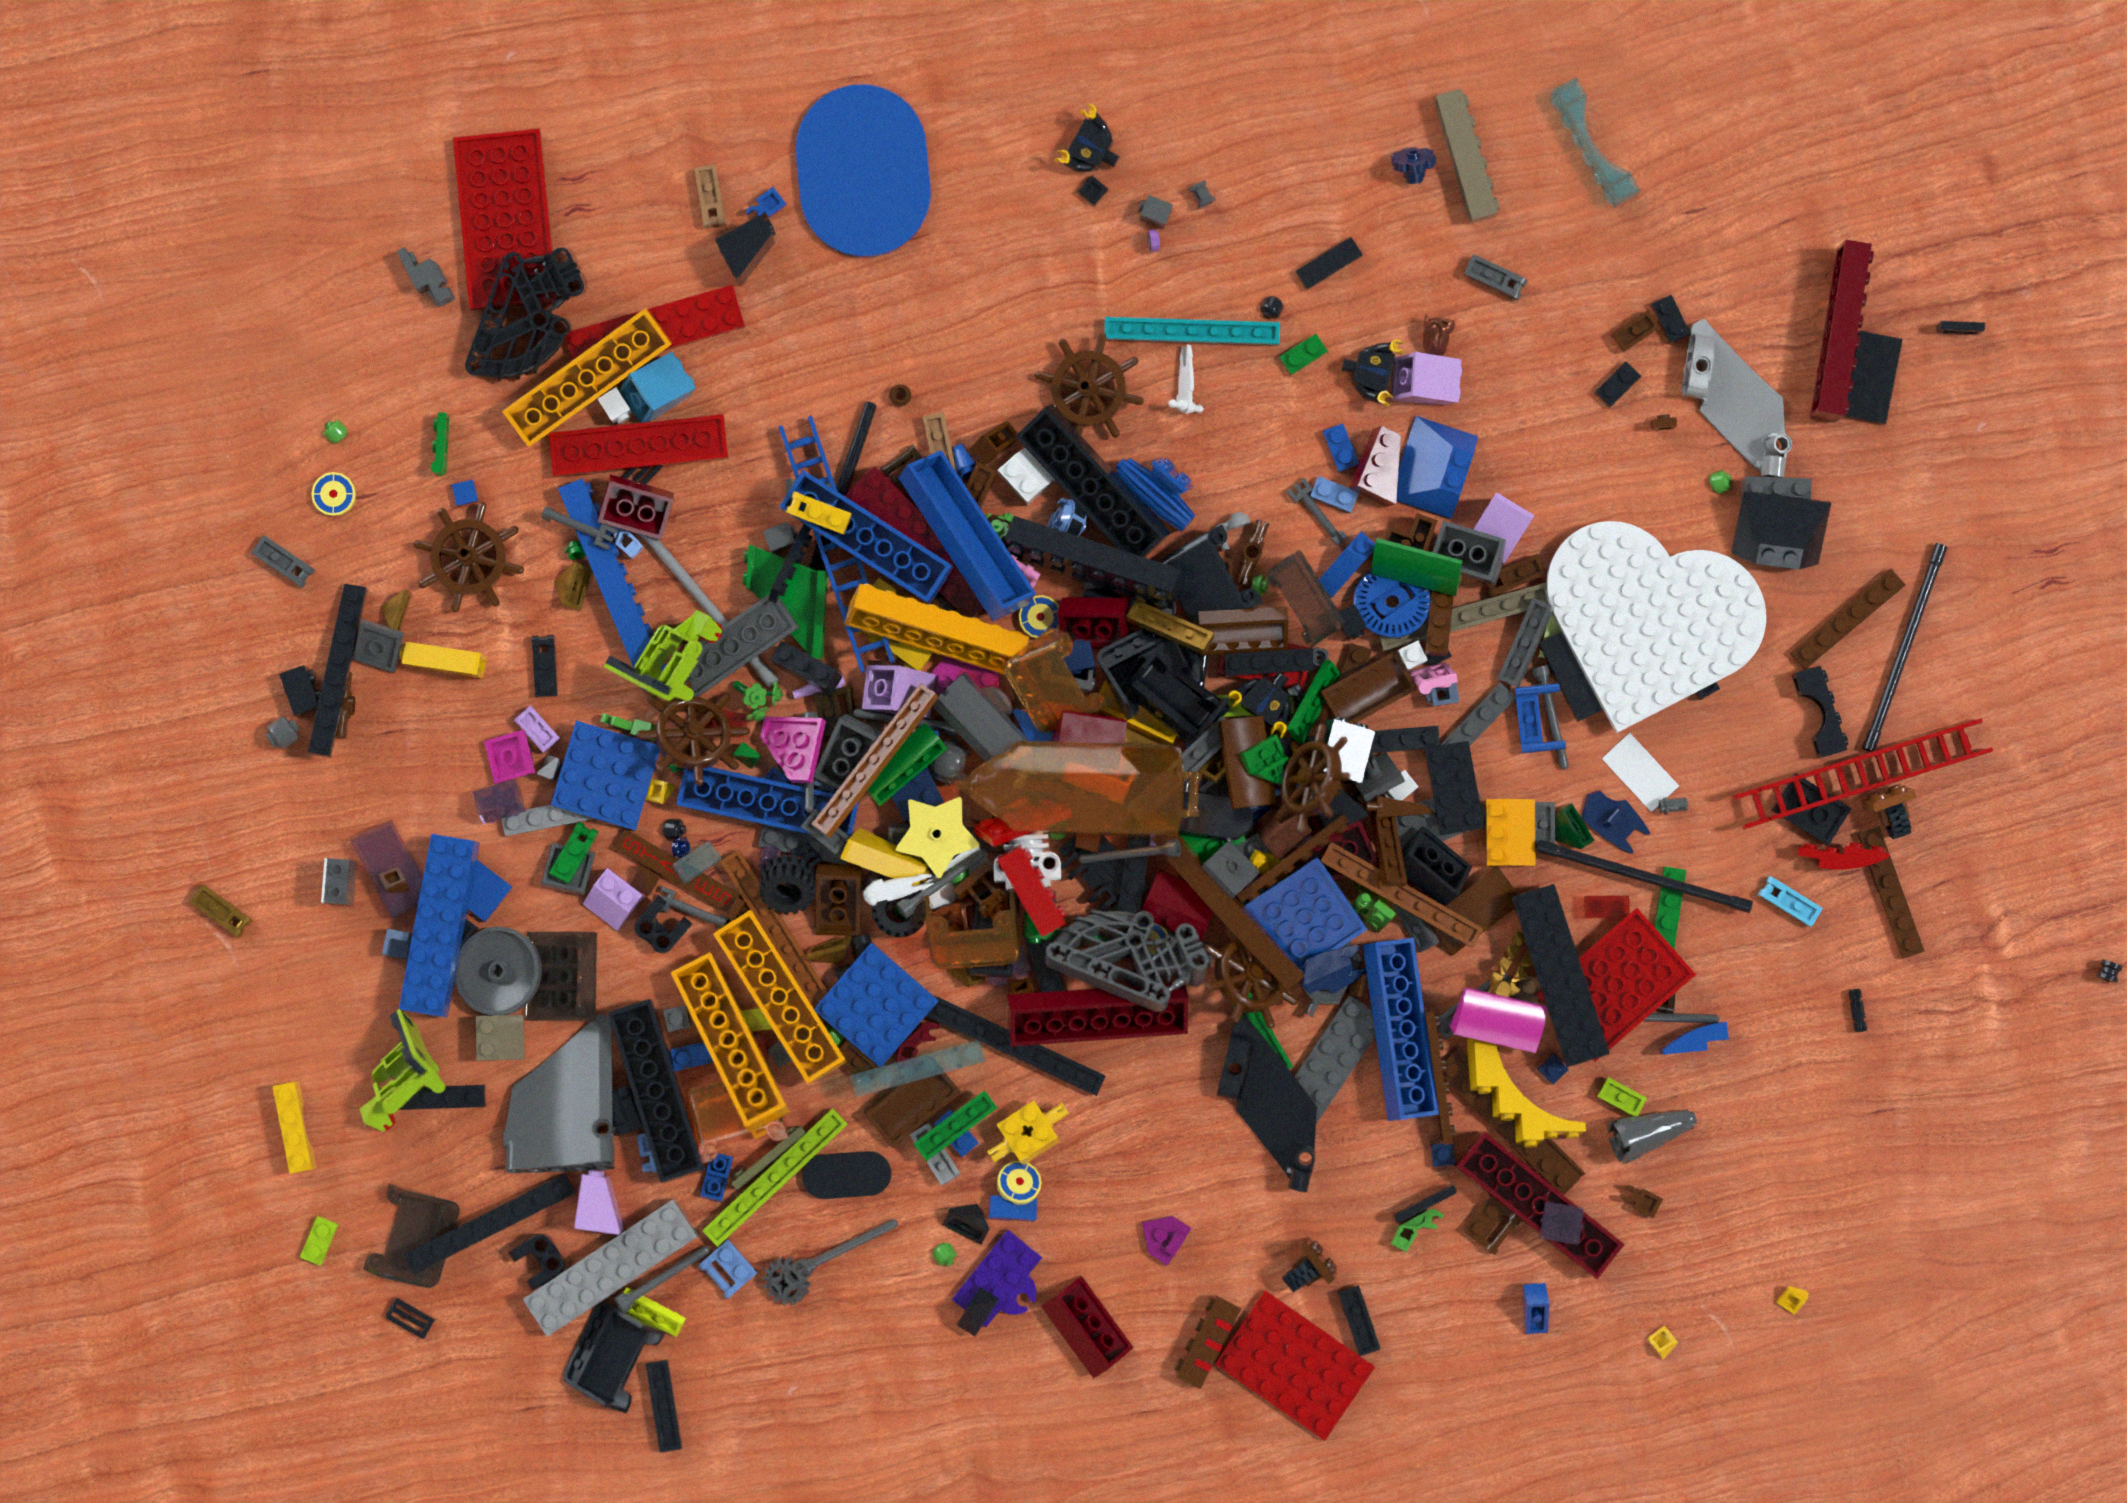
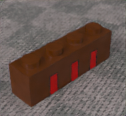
M1217 1295L1215 1299L1210 1298L1205 1308L1208 1311L1205 1319L1200 1318L1195 1327V1330L1198 1332L1194 1339H1189L1185 1350L1188 1352L1184 1359H1179L1174 1369L1178 1371L1176 1374L1178 1378L1201 1389L1241 1311L1240 1307Z

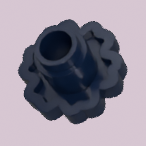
M1404 148L1402 152H1395L1391 156V162L1395 171L1403 173L1407 183L1418 184L1423 182L1426 169H1432L1436 165V155H1434L1433 150L1428 148Z

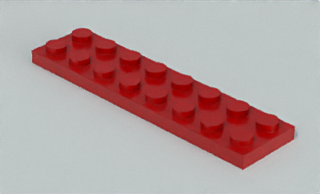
M733 284L648 309L672 342V345L663 351L745 328ZM639 312L570 331L566 336V341L571 359L574 360Z
M724 414L549 433L553 477L729 459Z

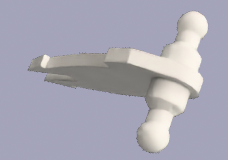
M1187 345V351L1186 347L1182 346L1179 359L1181 361L1177 400L1171 399L1168 403L1171 408H1177L1183 414L1193 413L1194 411L1197 413L1203 412L1202 405H1195L1192 402L1194 374L1191 345Z
M918 874V876L895 878L884 882L882 879L875 880L866 886L863 897L872 906L876 905L879 901L899 899L916 891H923L933 885V882L911 885L932 875Z

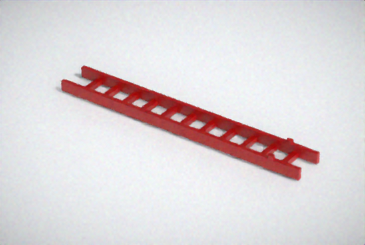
M1980 718L1732 796L1733 801L1752 795L1760 819L1742 825L1743 830L1993 752L1992 747L1972 753L1970 741L1964 731L1965 728L1983 723V720ZM1957 731L1965 756L1951 759L1943 735ZM1937 737L1945 762L1931 766L1923 741ZM1916 744L1924 769L1910 772L1902 748ZM1896 750L1904 775L1890 779L1882 754ZM1875 757L1883 781L1869 785L1861 761ZM1855 763L1863 788L1849 792L1841 767ZM1835 769L1843 794L1828 798L1820 774ZM1814 776L1822 800L1807 804L1799 780ZM1793 782L1801 807L1787 811L1779 786ZM1772 789L1780 813L1766 817L1758 793Z

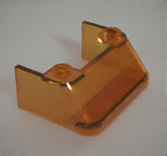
M1009 889L1010 910L1000 911L994 916L993 929L949 932V925L945 918L934 916L930 896H925L926 930L930 959L934 967L938 969L1004 965L1016 962L1020 956L1017 899L1014 889Z

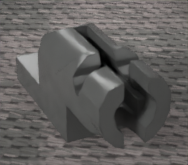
M405 247L397 250L419 294L426 291V294L431 298L436 307L444 306L455 300L451 289L444 287L447 285V280L437 263L429 259L415 266L418 261L412 251L408 252Z

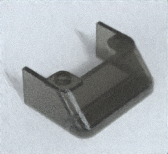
M1301 550L1294 552L1267 571L1266 578L1272 588L1276 586L1284 595L1302 625L1303 632L1300 634L1306 644L1310 643V648L1313 649L1342 631L1345 627L1342 616Z

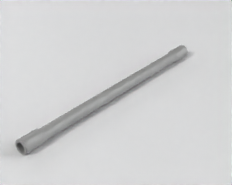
M639 534L706 613L712 617L714 622H718L721 627L728 623V620L659 539ZM759 657L749 662L768 688L772 687L774 682L779 680Z

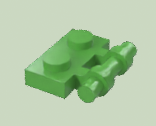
M1366 893L1359 895L1351 904L1356 913L1363 916L1361 920L1365 922V925L1370 930L1378 933L1396 914L1380 900L1375 902Z

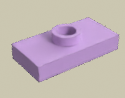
M531 705L514 719L543 753L560 740V737Z

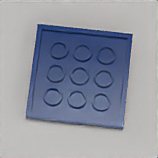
M576 720L550 806L636 831L660 752L657 745Z
M1318 856L1260 893L1251 902L1248 901L1244 904L1302 972H1304L1307 959L1323 952L1341 948L1367 930V927Z
M871 942L817 1004L814 1011L881 1068L936 1005L939 999Z

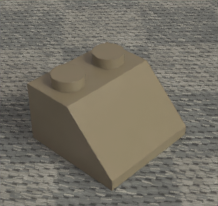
M524 1015L476 1016L477 1061L525 1059Z

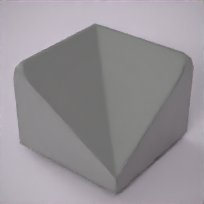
M547 755L541 770L536 774L554 781L562 760Z

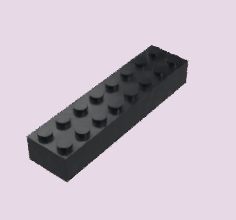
M1053 404L1046 406L1015 436L1119 550L1146 558L1171 534Z
M1013 516L1005 536L1007 550L1010 554L1017 557L1016 560L1029 563L1036 569L1044 568L1050 570L1058 576H1069L1077 582L1085 581L1092 583L1098 589L1106 588L1120 596H1131L1139 602L1144 603L1147 601L1153 603L1160 609L1168 608L1172 610L1181 589V569L1017 516Z
M1555 884L1511 897L1566 1067L1610 1054Z
M647 999L608 1012L660 1182L663 1184L706 1170L653 1000Z

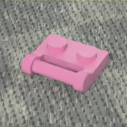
M1446 662L1413 670L1409 674L1422 694L1430 693L1432 688H1447L1452 683L1458 682L1456 673Z

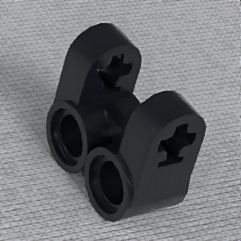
M659 895L636 921L634 930L637 936L650 943L655 951L667 953L693 923L686 917H683L673 930L663 926L655 916L667 902ZM644 921L649 922L652 925V930H643L641 923ZM666 936L669 939V944H660L658 937Z
M546 1233L533 1236L508 1253L513 1262L518 1261L530 1252L535 1255L543 1271L526 1281L532 1291L561 1273L566 1266L564 1256L557 1249L552 1237ZM538 1239L546 1241L547 1248L544 1251L537 1249L536 1242ZM550 1258L558 1260L559 1267L556 1270H552L548 1266Z

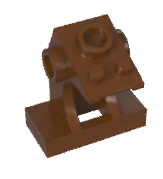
M986 861L952 890L960 903L970 896L979 906L977 908L978 912L985 919L989 917L994 922L1011 907L1007 902L1009 900L1007 894L1002 889H995L988 882L994 876V872ZM989 891L991 896L982 901L980 897Z

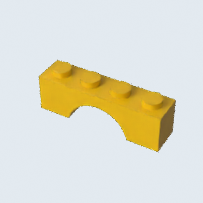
M296 1081L272 1086L289 1173L293 1174L317 1169L313 1148L309 1142L304 1124V1102L300 1082Z

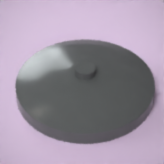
M506 927L483 929L470 937L460 950L455 975L457 989L463 1000L480 1013L492 1016L512 1014L527 1005L539 987L542 974L540 956L532 941L517 930Z

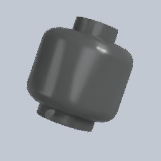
M280 717L267 726L265 736L275 749L278 747L284 750L298 740L297 731L300 729L293 719L288 721L287 718Z

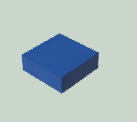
M473 479L452 484L457 507L479 502Z

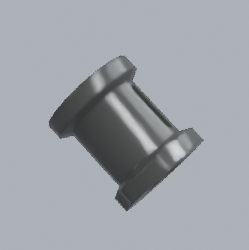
M1205 180L1189 189V192L1195 196L1199 209L1210 205L1216 200L1207 189V182Z

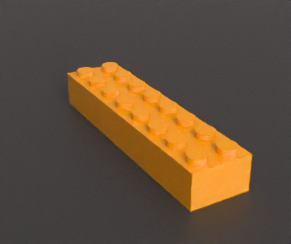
M644 308L502 412L526 445L530 447L622 381L630 373L672 345V342L649 310Z
M859 584L850 601L844 625L1010 677H1013L1023 662L1029 639L1028 636L1023 635L1019 631H1009L997 624L990 625L981 622L977 618L962 616L955 611L939 609L938 606L933 604L920 603L914 598L898 596L892 591L876 589L869 584Z
M751 910L713 933L808 1086L846 1063L842 1053Z
M711 952L670 972L748 1131L751 1133L788 1114L790 1110Z

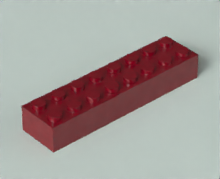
M1846 239L1837 248L1810 413L1811 419L1836 423L1845 414H1848L1850 401H1847L1848 392L1851 393L1853 388V379H1850L1851 372L1855 370L1857 363L1854 353L1855 349L1858 350L1860 344V337L1857 336L1858 328L1862 327L1864 315H1861V309L1865 306L1867 294L1864 293L1865 285H1868L1870 281V272L1867 271L1868 265L1872 263L1874 251H1871L1872 244Z
M874 465L845 497L951 564L954 568L939 592L963 616L975 618L984 607L915 502L879 465Z
M1171 983L1163 985L1169 988L1171 986ZM1183 984L1178 989L1170 992L1168 1005L1165 1010L1160 1012L1153 1011L1100 988L1008 995L1010 1045L1024 1046L1188 1034V994L1186 985ZM1126 986L1137 992L1143 991L1137 986Z
M1484 1131L1478 1135L1455 1164V1167L1595 1279L1601 1276L1625 1245ZM1560 1219H1565L1564 1221L1566 1222L1560 1223Z

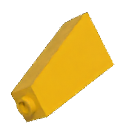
M406 642L405 647H401L399 656L402 664L405 666L480 679L484 677L487 657L482 653Z
M859 828L848 839L840 857L842 860L893 879L931 873L928 870L929 866L923 858L897 852L895 850L896 845L862 828ZM928 878L914 882L911 885H918L921 882L925 883Z

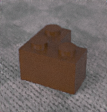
M1417 513L1414 516L1409 533L1388 526L1383 540L1427 551L1438 520Z

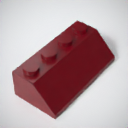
M1082 1276L1071 1282L1041 1306L1093 1379L1109 1370L1134 1348Z

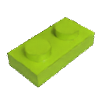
M1606 1077L1597 1095L1598 1098L1634 1117L1639 1115L1647 1100L1646 1097L1609 1077Z
M317 1216L300 1258L322 1266L339 1224Z

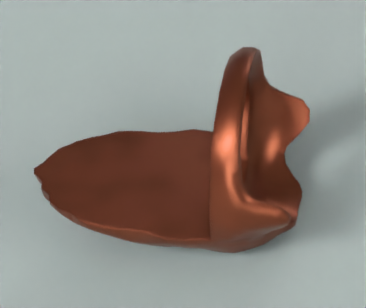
M1426 314L1423 331V348L1426 354L1444 355L1447 350L1449 335L1455 328L1454 320L1447 318L1428 319Z
M961 902L942 906L933 912L930 920L936 926L944 929L955 923L959 928L963 927L964 934H969L972 932L974 908L971 906L973 903Z

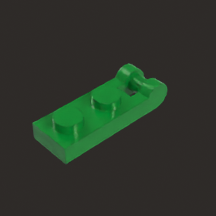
M438 412V416L434 418L433 429L437 431L436 440H433L432 443L435 461L431 463L430 467L437 476H444L447 472L450 416L445 412Z
M579 821L551 868L549 876L569 885L598 837L599 831L593 828L589 829L585 827L584 823ZM581 835L587 837L585 843L578 840Z

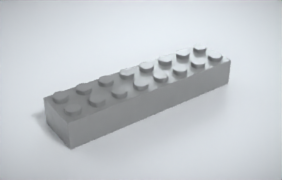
M673 1199L525 1297L523 1301L548 1337L697 1238L699 1234L676 1199Z

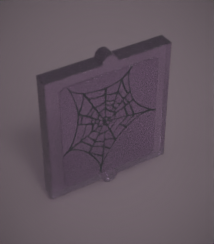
M1545 1202L1543 1218L1540 1219L1542 1222L1540 1239L1579 1245L1581 1229L1584 1227L1582 1224L1584 1208Z

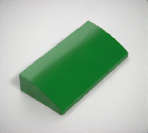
M1377 538L1371 574L1457 596L1461 584L1462 560Z

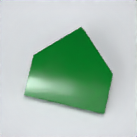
M1271 735L1239 753L1248 774L1276 784H1282L1283 777L1281 776L1285 762L1289 760V757H1285L1277 735Z

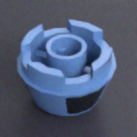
M1061 498L1057 502L1060 507L1055 513H1051L1048 527L1080 536L1086 527L1087 514L1073 499Z

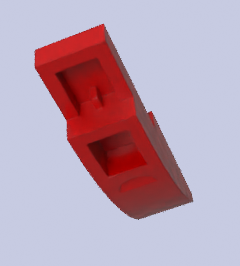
M1850 842L1849 846L1844 845L1843 854H1840L1837 848L1826 847V851L1817 850V845L1804 843L1803 847L1798 848L1797 855L1819 859L1818 868L1844 870L1878 863L1889 858L1890 853L1885 852L1883 847L1872 846V850L1863 849V844Z

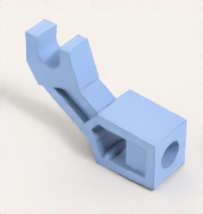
M612 526V528L617 530L614 534L616 545L631 559H634L644 547L629 531ZM627 535L633 541L625 548L621 542L624 536Z

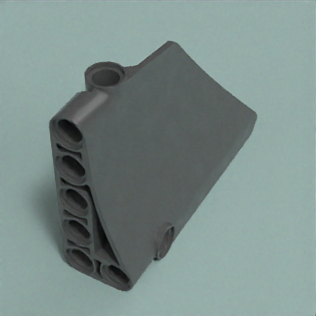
M605 1014L597 1015L571 1040L512 1088L506 1129L503 1130L505 1172H567L611 1170L615 1168L612 1117V1025L610 1018ZM601 1126L609 1128V1131L604 1135L597 1133L598 1128Z

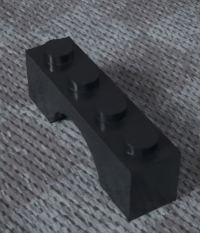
M1821 666L1791 675L1797 695L1813 700L1819 706L1822 713V725L1817 734L1811 738L1817 758L1820 759L1846 751V746L1849 744L1848 738L1845 733H1842L1840 728L1842 720L1839 712H1835L1833 706L1835 698L1833 692L1828 690L1826 671L1822 670Z

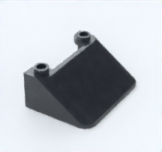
M1223 525L1209 530L1167 554L1161 561L1163 564L1181 569V589L1177 599L1189 622L1197 626L1199 611L1253 609L1263 603L1259 593L1253 589H1246L1239 593L1216 548L1222 546L1227 540V532Z
M1142 628L1101 649L1098 652L1097 660L1121 712L1129 720L1138 714L1139 704L1127 695L1124 686L1161 642L1165 644L1159 653L1168 659L1169 668L1167 671L1171 675L1178 668L1196 682L1201 683L1204 681L1203 663L1194 650Z
M601 1302L595 1307L564 1371V1381L600 1405L627 1413L632 1402V1396L623 1388L645 1343L651 1346L658 1345L666 1332L627 1312L623 1314L619 1308L609 1303Z

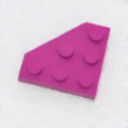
M946 656L932 671V674H935L933 692L936 694H942L963 673H966L980 689L992 686L999 688L997 672Z
M770 716L764 718L760 738L771 751L770 753L782 767L785 775L791 782H813L826 724L824 719Z

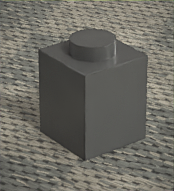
M1148 195L1147 200H1142L1138 212L1141 213L1140 220L1164 229L1171 214L1173 204Z
M788 522L763 531L769 549L773 554L792 547L797 537L795 527H790Z
M686 1005L663 1010L668 1032L692 1027Z

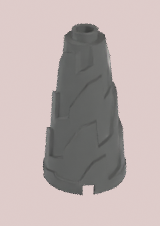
M1688 1109L1653 1113L1610 1121L1607 1125V1132H1613L1614 1134L1612 1138H1609L1616 1158L1622 1164H1626L1665 1145L1666 1142L1677 1138L1679 1135L1694 1129L1697 1119L1694 1112H1690Z

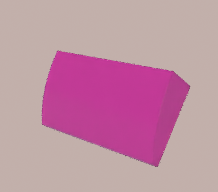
M1465 987L1450 1028L1455 1035L1536 1053L1544 1029L1547 1006Z

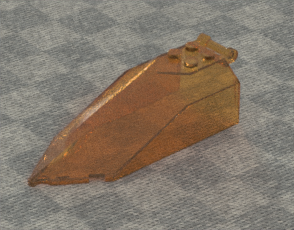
M1017 741L1011 745L1012 748L1003 754H997L973 770L969 776L963 780H958L956 784L958 789H962L970 795L971 799L995 817L1002 819L1008 824L1007 826L1015 831L1177 838L1182 817L1199 818L1200 810H1198V788L1201 772H1184L1181 748L1170 744ZM1184 779H1190L1189 810H1183Z

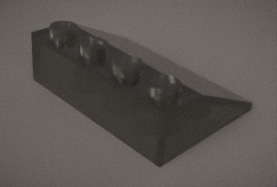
M527 932V937L532 941L539 953L542 974L535 995L525 1007V1021H596L597 932Z

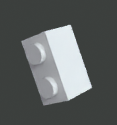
M1026 448L1019 451L998 469V474L1027 506L1055 481Z

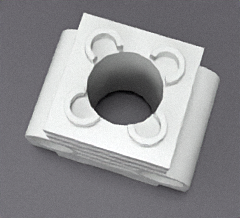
M1043 830L1032 832L1031 835H1024L1005 842L1010 843V845H1004V852L1020 844L1023 849L1026 847L1029 849L1034 858L1030 861L1034 868L1038 866L1045 877L1042 881L1046 887H1051L1050 880H1061L1060 858L1053 852H1043V850H1049V844L1043 843V841H1048V834H1044ZM996 858L994 861L995 883H1006V891H1015L1006 874L999 869V862ZM1048 858L1053 859L1056 863V866L1051 870L1043 866L1044 860Z

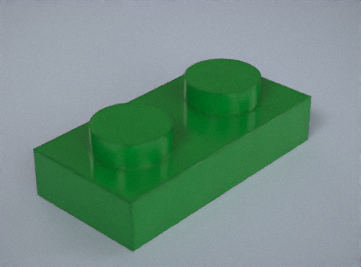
M1316 333L1281 355L1279 359L1290 376L1327 354L1328 350Z

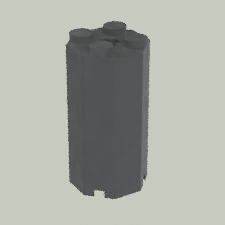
M966 673L957 678L939 695V698L932 705L973 750L996 771L1028 741L1018 727Z

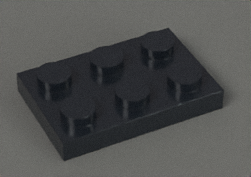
M1806 779L1799 780L1807 804L1822 800L1816 785ZM1793 782L1788 783L1781 793L1787 811L1801 807ZM1838 800L1783 817V819L1824 845L1829 846L1852 808ZM1776 801L1771 811L1779 814L1780 810Z

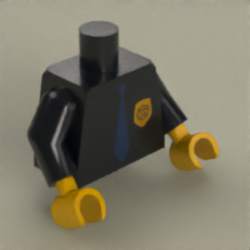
M1086 103L1090 108L1089 112L1087 113L1081 109L1080 113L1083 116L1089 117V120L1087 118L1084 120L1067 151L1057 150V152L1061 153L1062 159L1054 158V162L1064 163L1066 167L1075 172L1099 170L1103 162L1114 168L1120 156L1110 151L1113 146L1112 133L1103 118L1096 112V107Z
M1395 339L1392 342L1378 343L1366 347L1363 351L1359 352L1357 361L1344 358L1341 371L1353 373L1351 384L1354 385L1355 390L1365 400L1381 403L1385 407L1390 406L1389 403L1385 402V399L1387 397L1393 398L1387 392L1395 358L1393 352L1403 354L1404 350L1398 349V345L1405 344L1404 341Z
M1277 672L1271 682L1264 677L1261 680L1254 678L1242 683L1235 691L1230 692L1228 697L1235 701L1232 707L1239 705L1255 717L1263 716L1264 723L1272 728L1271 734L1275 730H1279L1281 732L1280 738L1284 736L1287 729L1286 726L1291 717L1289 694L1282 690L1289 680L1286 676Z

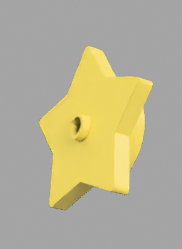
M961 797L936 807L914 800L908 801L910 829L895 850L900 853L922 857L938 879L942 877L955 855L979 847L980 844L962 824ZM934 830L941 832L939 838L933 837L932 833Z

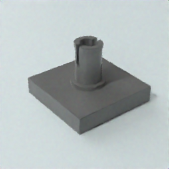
M1386 752L1376 757L1373 753H1369V761L1366 764L1362 783L1353 784L1367 802L1375 798V796H1379L1404 783L1405 780Z

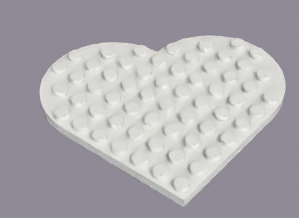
M1605 521L1585 526L1569 536L1559 546L1548 567L1546 595L1548 604L1555 607L1552 615L1615 733L1736 672L1753 657L1762 642L1766 628V608L1760 588L1751 574L1742 565L1723 554L1706 550H1692L1670 557L1660 542L1643 529L1624 522Z

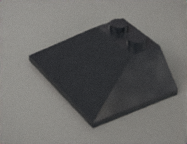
M1743 491L1731 553L1759 565L1798 570L1819 565L1831 502Z

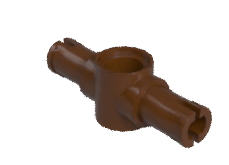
M1258 519L1256 520L1251 538L1248 537L1246 545L1242 550L1241 565L1234 582L1240 584L1242 577H1244L1242 582L1244 586H1248L1253 568H1256L1262 556L1265 544L1263 540L1270 525L1264 522L1263 527L1260 528L1262 520ZM1251 547L1255 548L1258 551V556L1250 558L1247 556L1246 550Z
M352 672L349 673L335 737L339 739H346L348 719L355 713L356 700L355 696H352L353 692H351Z

